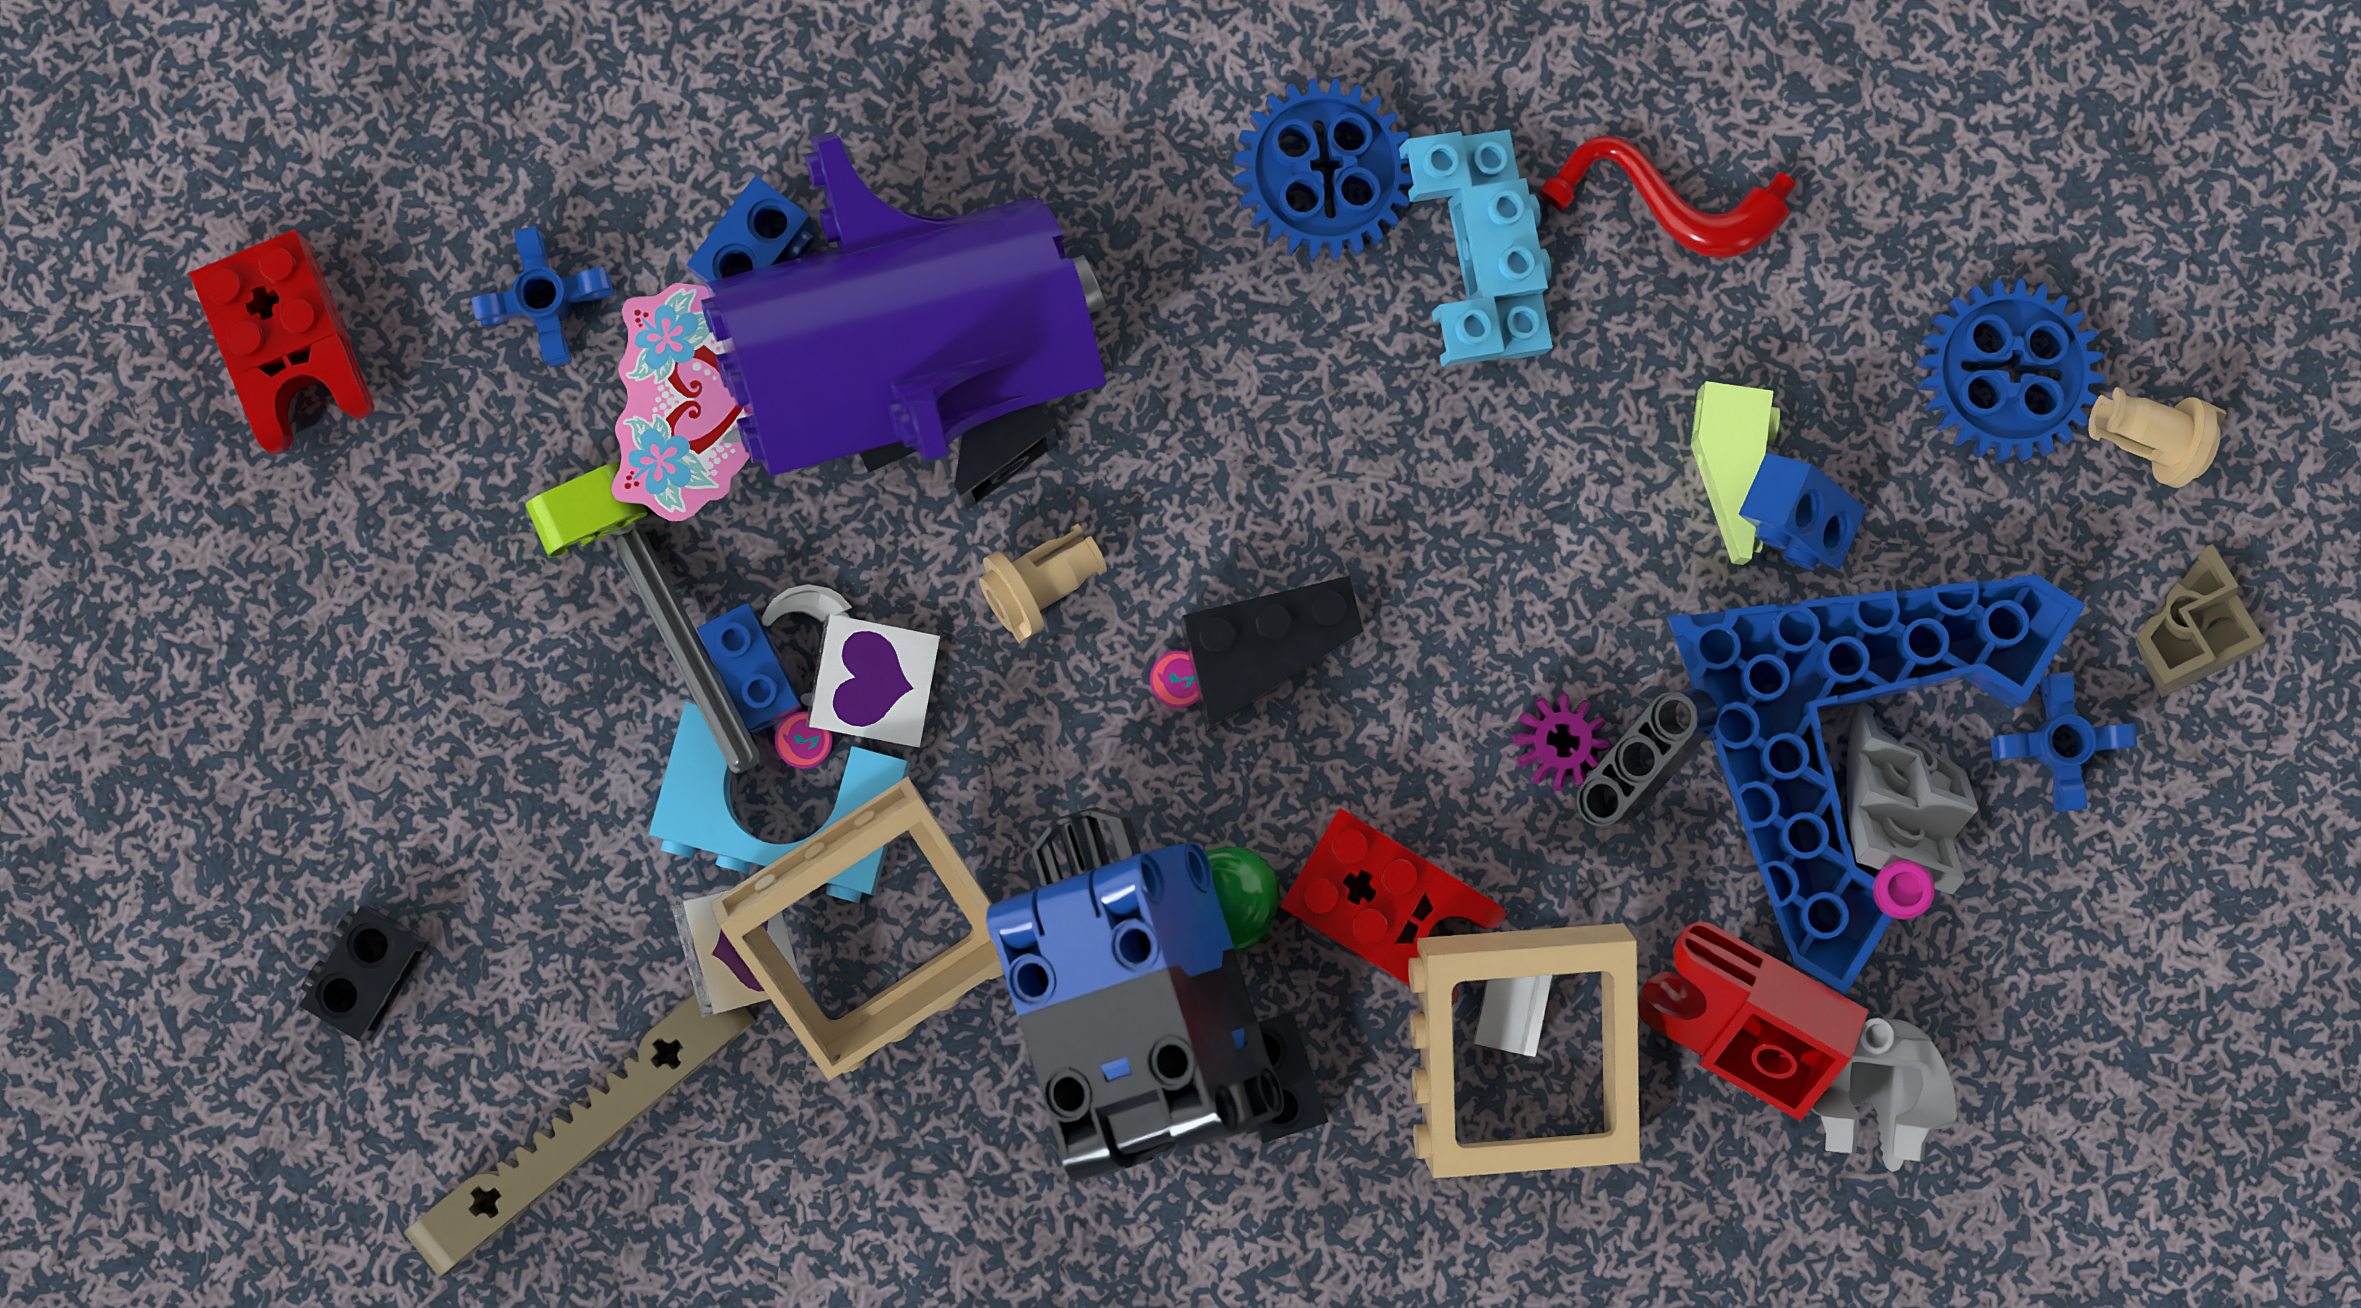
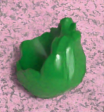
M1226 846L1206 851L1205 854L1212 870L1213 884L1236 954L1238 952L1245 954L1250 947L1255 946L1260 941L1262 936L1268 934L1279 903V880L1275 870L1269 866L1268 861L1262 858L1258 852L1251 849Z

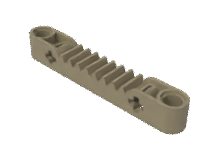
M705 985L648 1031L640 1042L638 1057H628L624 1060L628 1076L620 1071L609 1072L606 1075L610 1090L601 1085L591 1087L587 1090L591 1104L584 1100H579L569 1105L573 1119L567 1115L555 1116L551 1120L555 1133L545 1129L533 1134L536 1147L526 1144L516 1148L515 1153L518 1162L513 1159L503 1160L496 1165L498 1171H487L467 1179L414 1222L404 1234L440 1279L446 1276L756 1022L755 1018L745 1006L714 1014ZM663 1040L666 1043L678 1041L681 1043L683 1048L677 1054L681 1062L679 1066L674 1063L664 1065L660 1063L658 1058L664 1053L663 1047L660 1045ZM481 1189L485 1192L494 1189L499 1191L501 1197L495 1203L499 1212L494 1209L487 1212L481 1210L479 1204L485 1199Z

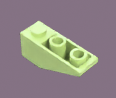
M1706 381L1698 389L1691 447L1732 564L1744 565L1752 559L1753 552H1761L1763 541L1755 537L1757 528L1742 518L1739 512L1764 459L1767 441L1774 442L1776 439L1780 421V408L1772 407L1773 391Z

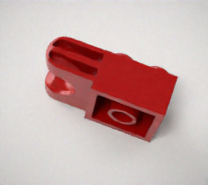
M295 229L189 272L258 444L270 455L274 456L288 450L293 443L294 437L289 423L288 410L290 402L297 391L313 384L326 385L330 389L340 410L346 412L354 419L361 420L373 415L375 405L352 350L351 341L311 243ZM274 299L278 302L272 306L274 315L267 319L262 315V311L265 305Z
M1339 808L1279 906V909L1410 987L1409 959L1418 958L1417 938L1428 937L1430 930L1438 921L1444 918L1455 917L1464 919L1479 928L1490 929L1500 927L1507 916L1503 907L1342 808ZM1359 872L1370 878L1367 886L1373 891V894L1369 901L1361 897L1358 903L1355 904L1347 899L1350 889L1343 882L1348 874L1357 878ZM1457 985L1452 989V1006L1459 996Z
M1700 921L1688 925L1679 935L1674 946L1675 967L1682 976L1662 971L1649 978L1637 995L1639 1017L1652 1029L1701 1055L1700 1066L1801 1121L1852 1059L1869 1010L1715 925Z

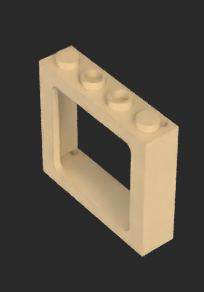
M908 776L711 902L718 925L828 1081L841 1073L858 1069L865 1063L868 1056L889 1042H897L906 1038L915 1030L917 1024L938 1010L944 1011L954 1007L964 998L966 992L986 979H995L1004 974L996 946L992 942L986 923L987 909L992 903ZM908 830L972 925V931L965 939L838 1020L828 1019L766 932L762 923Z
M1624 923L1417 938L1418 958L1409 959L1408 971L1412 993H1419V1013L1411 1014L1410 1033L1413 1048L1420 1049L1421 1069L1412 1070V1091L1415 1104H1422L1423 1124H1414L1413 1139L1416 1158L1425 1160L1433 1179L1640 1162L1637 940ZM1601 971L1604 1133L1468 1144L1458 1143L1455 1139L1452 1029L1453 987L1462 981Z

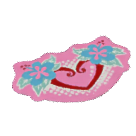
M683 283L672 284L655 296L633 297L625 301L622 315L628 328V344L618 367L621 380L627 389L628 400L626 408L615 426L622 458L620 470L611 486L612 494L616 500L622 502L642 503L652 509L657 515L669 521L688 519L694 516L709 500L723 498L729 493L731 479L740 471L750 457L749 452H745L742 442H722L723 437L737 427L736 419L746 417L744 407H737L734 397H730L728 388H724L719 374L715 355L725 353L722 341L716 342L713 333H709L701 306V300L710 298L709 291L705 286Z

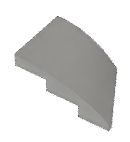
M1860 702L1854 711L1851 721L1846 768L1847 812L1856 861L1879 870L1896 861L1909 860L1916 862L1929 872L1935 889L1953 895L1965 881L1953 839L1978 810L1967 773L1945 756L1932 751L1924 742L1909 732L1900 740L1896 739L1876 725L1873 717L1875 709Z

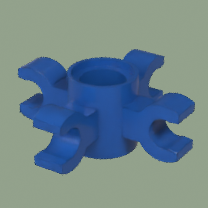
M536 226L515 230V241L524 271L516 278L513 290L471 298L476 321H481L482 327L526 315L537 326L544 362H548L550 368L571 363V353L562 321L569 315L574 303L613 296L614 291L610 274L606 273L604 267H597L582 271L573 276L560 278L549 268L542 232H538ZM542 285L555 286L556 296L550 306L544 309L531 308L530 298L536 288Z
M2072 672L2050 673L2040 678V689L2045 705L2046 721L2041 723L2034 733L2000 735L1990 738L1992 761L2036 757L2043 765L2052 768L2055 812L2086 809L2087 795L2082 779L2081 764L2086 762L2094 751L2127 749L2138 746L2135 723L2092 727L2087 720L2075 715ZM2058 727L2067 729L2075 741L2074 750L2068 758L2059 755L2052 745V736Z

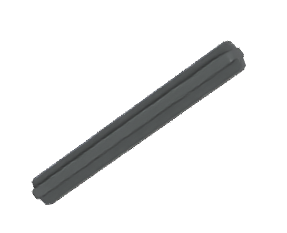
M633 529L628 533L620 535L616 541L617 551L730 770L738 774L754 768L759 763V751L645 532L641 529Z

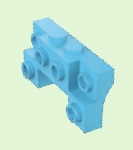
M1510 129L1462 136V132L1459 131L1407 139L1401 145L1399 151L1401 159H1409L1414 184L1408 191L1410 202L1453 196L1448 201L1467 300L1440 304L1432 311L1433 323L1441 322L1446 351L1440 356L1441 366L1447 367L1496 359H1519L1547 353L1553 346L1542 293L1548 288L1547 282L1551 279V263L1546 249H1540L1536 230L1540 225V207L1536 196L1529 194L1526 178L1519 179Z

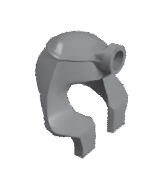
M1874 1018L1864 1023L1852 1059L1811 1108L1813 1113L1822 1118L1826 1132L1825 1151L1856 1154L1859 1112L1854 1108V1105L1866 1102L1872 1104L1878 1114V1131L1881 1134L1879 1140L1882 1143L1880 1149L1883 1152L1882 1160L1886 1168L1894 1172L1900 1169L1904 1160L1924 1161L1925 1144L1935 1129L1953 1127L1957 1119L1953 1083L1946 1064L1929 1035H1926L1917 1026L1899 1019Z

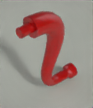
M1603 135L1591 138L1580 145L1570 155L1554 178L1546 179L1538 191L1539 196L1560 211H1566L1574 199V188L1589 167L1600 159H1610L1626 171L1657 221L1681 246L1701 256L1725 259L1750 252L1766 242L1790 215V210L1784 204V201L1796 186V182L1785 173L1777 172L1765 190L1759 187L1751 188L1739 205L1731 211L1723 214H1708L1686 203L1636 146L1622 138Z

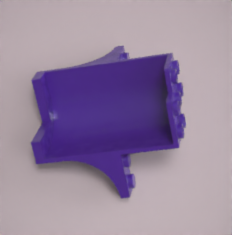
M833 132L810 137L814 152L805 154V160L813 187L822 186L828 208L819 210L826 240L828 243L836 241L838 248L706 282L710 298L701 300L709 333H713L716 342L722 341L725 353L715 355L723 386L728 388L730 397H734L737 407H744L746 417L736 419L744 450L749 452L752 463L760 461L770 476L902 440L906 447L913 446L925 461L949 455L947 448L955 438L983 422L1024 407L1106 385L1094 329L1073 258L1068 259L1062 243L1064 240L1063 233L1055 216L1046 204L1034 197H1029L957 216L932 217L906 212L882 201L868 189L851 166L841 138Z

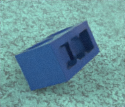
M755 175L686 265L695 277L706 284V282L724 278L727 266L738 259L752 262L753 270L804 257L814 242L815 237L810 232L815 226L810 215ZM772 215L786 218V230L779 237L767 239L759 235L760 224L765 218Z
M1766 452L1739 515L1757 528L1756 538L1776 548L1785 549L1783 558L1790 563L1807 570H1815L1817 563L1840 570L1867 508L1814 465Z
M748 602L696 628L749 732L756 735L782 722L789 715L806 710L756 609Z

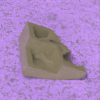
M2213 544L2202 549L2193 567L2180 584L2177 582L2167 595L2165 603L2158 613L2148 620L2136 636V644L2143 663L2161 698L2264 649L2266 641L2237 595L2239 585ZM2221 619L2219 622H2217L2215 625L2209 628V626L2214 621Z

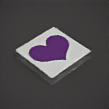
M832 614L826 615L805 727L920 748L940 636Z
M728 891L683 901L671 906L702 1018L771 1000L718 925L711 902ZM779 912L763 922L762 926L800 979L782 912Z

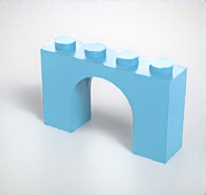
M685 702L648 835L663 839L661 851L694 859L697 848L718 854L715 865L749 874L752 863L767 867L907 777L911 764L906 760L852 746L838 798L827 822L816 833L801 841L790 844L766 843L750 834L738 820L730 798V783L733 772L730 770L698 706ZM890 841L827 881L826 883L829 884L826 895L856 903L860 902L862 892L875 896Z

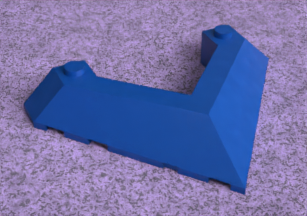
M2034 574L2003 580L1973 581L1937 585L1924 589L1893 590L1806 600L1792 604H1770L1726 609L1721 612L1695 615L1682 614L1667 617L1692 688L1701 689L1708 693L1716 703L1718 711L1717 723L1710 733V737L1789 954L1796 967L1845 996L1893 919L1883 913L1874 900L1873 884L1875 878L1855 865L1851 845L1848 844L1840 812L1841 805L1831 764L1828 763L1821 735L1822 728L1818 712L1963 679L2015 709L2028 700L2086 604Z

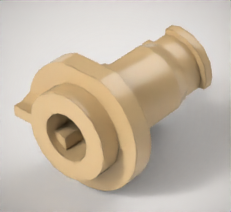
M2118 387L2113 391V400L2108 399L2104 395H2100L2096 400L2089 418L2088 430L2090 437L2098 441L2101 437L2110 440L2122 450L2152 461L2153 475L2160 483L2173 488L2185 486L2194 478H2198L2205 473L2217 454L2221 435L2219 425L2227 413L2225 410L2206 401L2189 397L2173 408L2147 398L2130 397L2126 395L2123 389Z
M1075 524L1067 535L1062 538L1049 540L1013 562H1010L1000 551H995L983 559L987 574L979 578V583L986 600L999 621L1006 629L1013 633L1018 643H1021L1044 629L1040 613L1042 609L1078 589L1086 578L1095 573L1101 575L1107 572V567L1093 538L1089 536L1084 540L1080 525Z

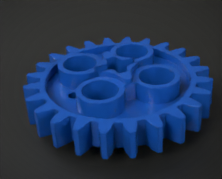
M1310 79L1306 95L1301 96L1293 84H1289L1285 92V104L1273 95L1267 97L1265 105L1270 116L1255 110L1252 112L1249 121L1258 132L1242 130L1238 141L1250 151L1235 152L1233 164L1245 168L1247 171L1235 175L1233 187L1245 188L1250 191L1240 199L1239 207L1240 209L1257 208L1258 212L1253 217L1250 226L1254 229L1268 223L1272 227L1267 239L1269 245L1276 242L1282 236L1289 239L1287 245V255L1289 256L1296 252L1300 244L1308 247L1310 262L1315 261L1321 248H1327L1332 261L1338 262L1343 245H1347L1356 257L1360 256L1363 251L1362 237H1365L1376 246L1379 245L1383 239V234L1378 224L1394 230L1400 220L1391 209L1406 210L1410 203L1409 198L1398 191L1411 189L1414 185L1412 175L1401 171L1410 167L1409 159H1401L1399 148L1410 135L1408 132L1392 134L1390 129L1395 123L1398 114L1393 112L1380 117L1376 112L1382 98L1376 96L1366 105L1360 102L1361 86L1358 84L1351 90L1348 96L1341 95L1339 79L1332 81L1328 93H1321L1316 79ZM1314 123H1320L1323 126L1325 165L1327 169H1335L1329 182L1331 203L1335 211L1334 218H1328L1325 214L1323 175L1321 171H1314L1320 154L1317 137L1313 129ZM1342 129L1352 130L1360 137L1362 146L1353 151L1345 150L1335 142L1334 133ZM1285 136H1295L1304 142L1307 152L1299 157H1290L1280 150L1278 141ZM1350 183L1359 184L1368 191L1370 201L1361 206L1353 205L1343 197L1342 187ZM1294 190H1303L1313 198L1315 207L1307 212L1293 210L1287 203L1286 195Z
M1997 279L1989 285L1988 297L1976 285L1967 292L1969 305L1958 297L1947 304L1953 318L1948 315L1939 314L1933 319V325L1942 335L1927 334L1922 339L1921 343L1932 350L1934 354L1923 356L1917 361L1916 366L1931 371V376L1921 381L1917 386L1919 390L1934 391L1936 396L1924 409L1926 412L1942 409L1945 416L1941 419L1936 429L1942 431L1954 425L1958 429L1953 443L1955 447L1960 446L1970 438L1975 440L1974 457L1976 458L1984 455L1991 446L1994 447L1997 463H2003L2008 460L2014 448L2019 461L2024 463L2032 458L2033 445L2045 457L2054 452L2052 437L2063 445L2074 439L2068 424L2081 429L2089 423L2088 417L2080 407H2094L2098 397L2089 392L2088 388L2098 386L2105 381V376L2090 371V366L2103 359L2104 353L2087 351L2086 344L2098 334L2096 330L2080 333L2076 326L2085 315L2083 311L2076 312L2069 317L2063 313L2068 300L2066 295L2061 296L2052 304L2047 302V285L2045 284L2039 286L2030 296L2026 293L2024 279H2018L2007 294L2002 281ZM1975 328L1987 329L1994 335L1997 345L1995 353L1983 352L1976 346L1973 340ZM2031 334H2039L2049 340L2052 345L2051 359L2039 358L2032 352L2030 348ZM2008 360H2012V369L2016 371H2055L2059 373L2060 379L2054 381L2045 376L2027 373L2010 382V374L2007 371H1965L1962 369L1961 363L1968 362L1980 367L1999 368ZM1970 383L1982 384L1989 390L1992 400L1989 409L1976 407L1971 402L1968 396ZM2027 389L2037 390L2044 395L2048 407L2045 415L2035 414L2028 409L2024 397Z

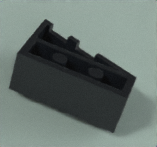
M1350 576L1182 615L1180 627L1186 652H1188L1206 732L1351 643L1362 634L1364 630Z

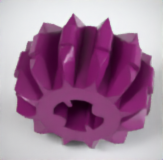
M1565 693L1558 695L1555 713L1544 697L1536 700L1535 708L1542 721L1532 714L1521 713L1518 721L1522 726L1532 731V734H1514L1511 739L1513 745L1530 746L1531 752L1523 754L1515 760L1519 768L1525 767L1535 760L1539 766L1532 773L1530 781L1536 785L1545 779L1548 771H1552L1551 785L1554 791L1564 789L1566 771H1568L1576 787H1581L1582 783L1586 780V775L1581 765L1593 771L1601 762L1600 759L1590 754V751L1600 752L1610 748L1609 740L1604 738L1592 739L1591 733L1600 730L1606 725L1604 718H1596L1587 724L1583 718L1589 712L1591 703L1583 700L1577 705L1574 712L1570 713L1569 695ZM1556 727L1564 728L1565 737L1574 739L1575 742L1574 749L1570 748L1564 752L1566 755L1564 758L1557 756V748L1555 746L1547 745V736L1551 737L1556 734Z

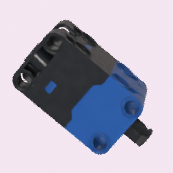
M1099 807L1087 808L1052 820L1031 849L1042 887L991 904L987 909L986 923L1001 961L1007 981V988L1011 994L1042 1092L1043 1103L1048 1111L1058 1143L1059 1158L1067 1175L1074 1181H1082L1098 1175L1114 1173L1153 1160L1155 1155L1173 1148L1176 1143L1182 1148H1191L1204 1143L1216 1142L1253 1130L1258 1127V1124L1279 1116L1284 1108L1282 1088L1269 1059L1213 884L1211 866L1202 847L1196 842H1189L1141 852L1131 817L1100 809ZM1097 818L1108 821L1119 854V861L1111 863ZM1058 833L1072 877L1063 879L1052 844Z

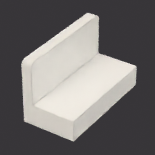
M1552 975L1486 980L1473 1044L1535 1057Z

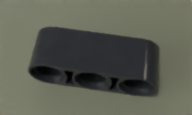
M1695 688L1671 691L1658 696L1582 783L1577 792L1576 803L1583 819L1593 826L1604 827L1629 821L1638 816L1712 732L1717 723L1718 716L1716 703L1712 697L1703 690ZM1680 701L1687 705L1691 713V724L1687 730L1680 727L1676 721L1675 711ZM1644 743L1654 753L1655 762L1651 771L1645 769L1640 762L1639 753ZM1607 785L1611 786L1618 796V808L1615 813L1608 809L1604 801V790Z

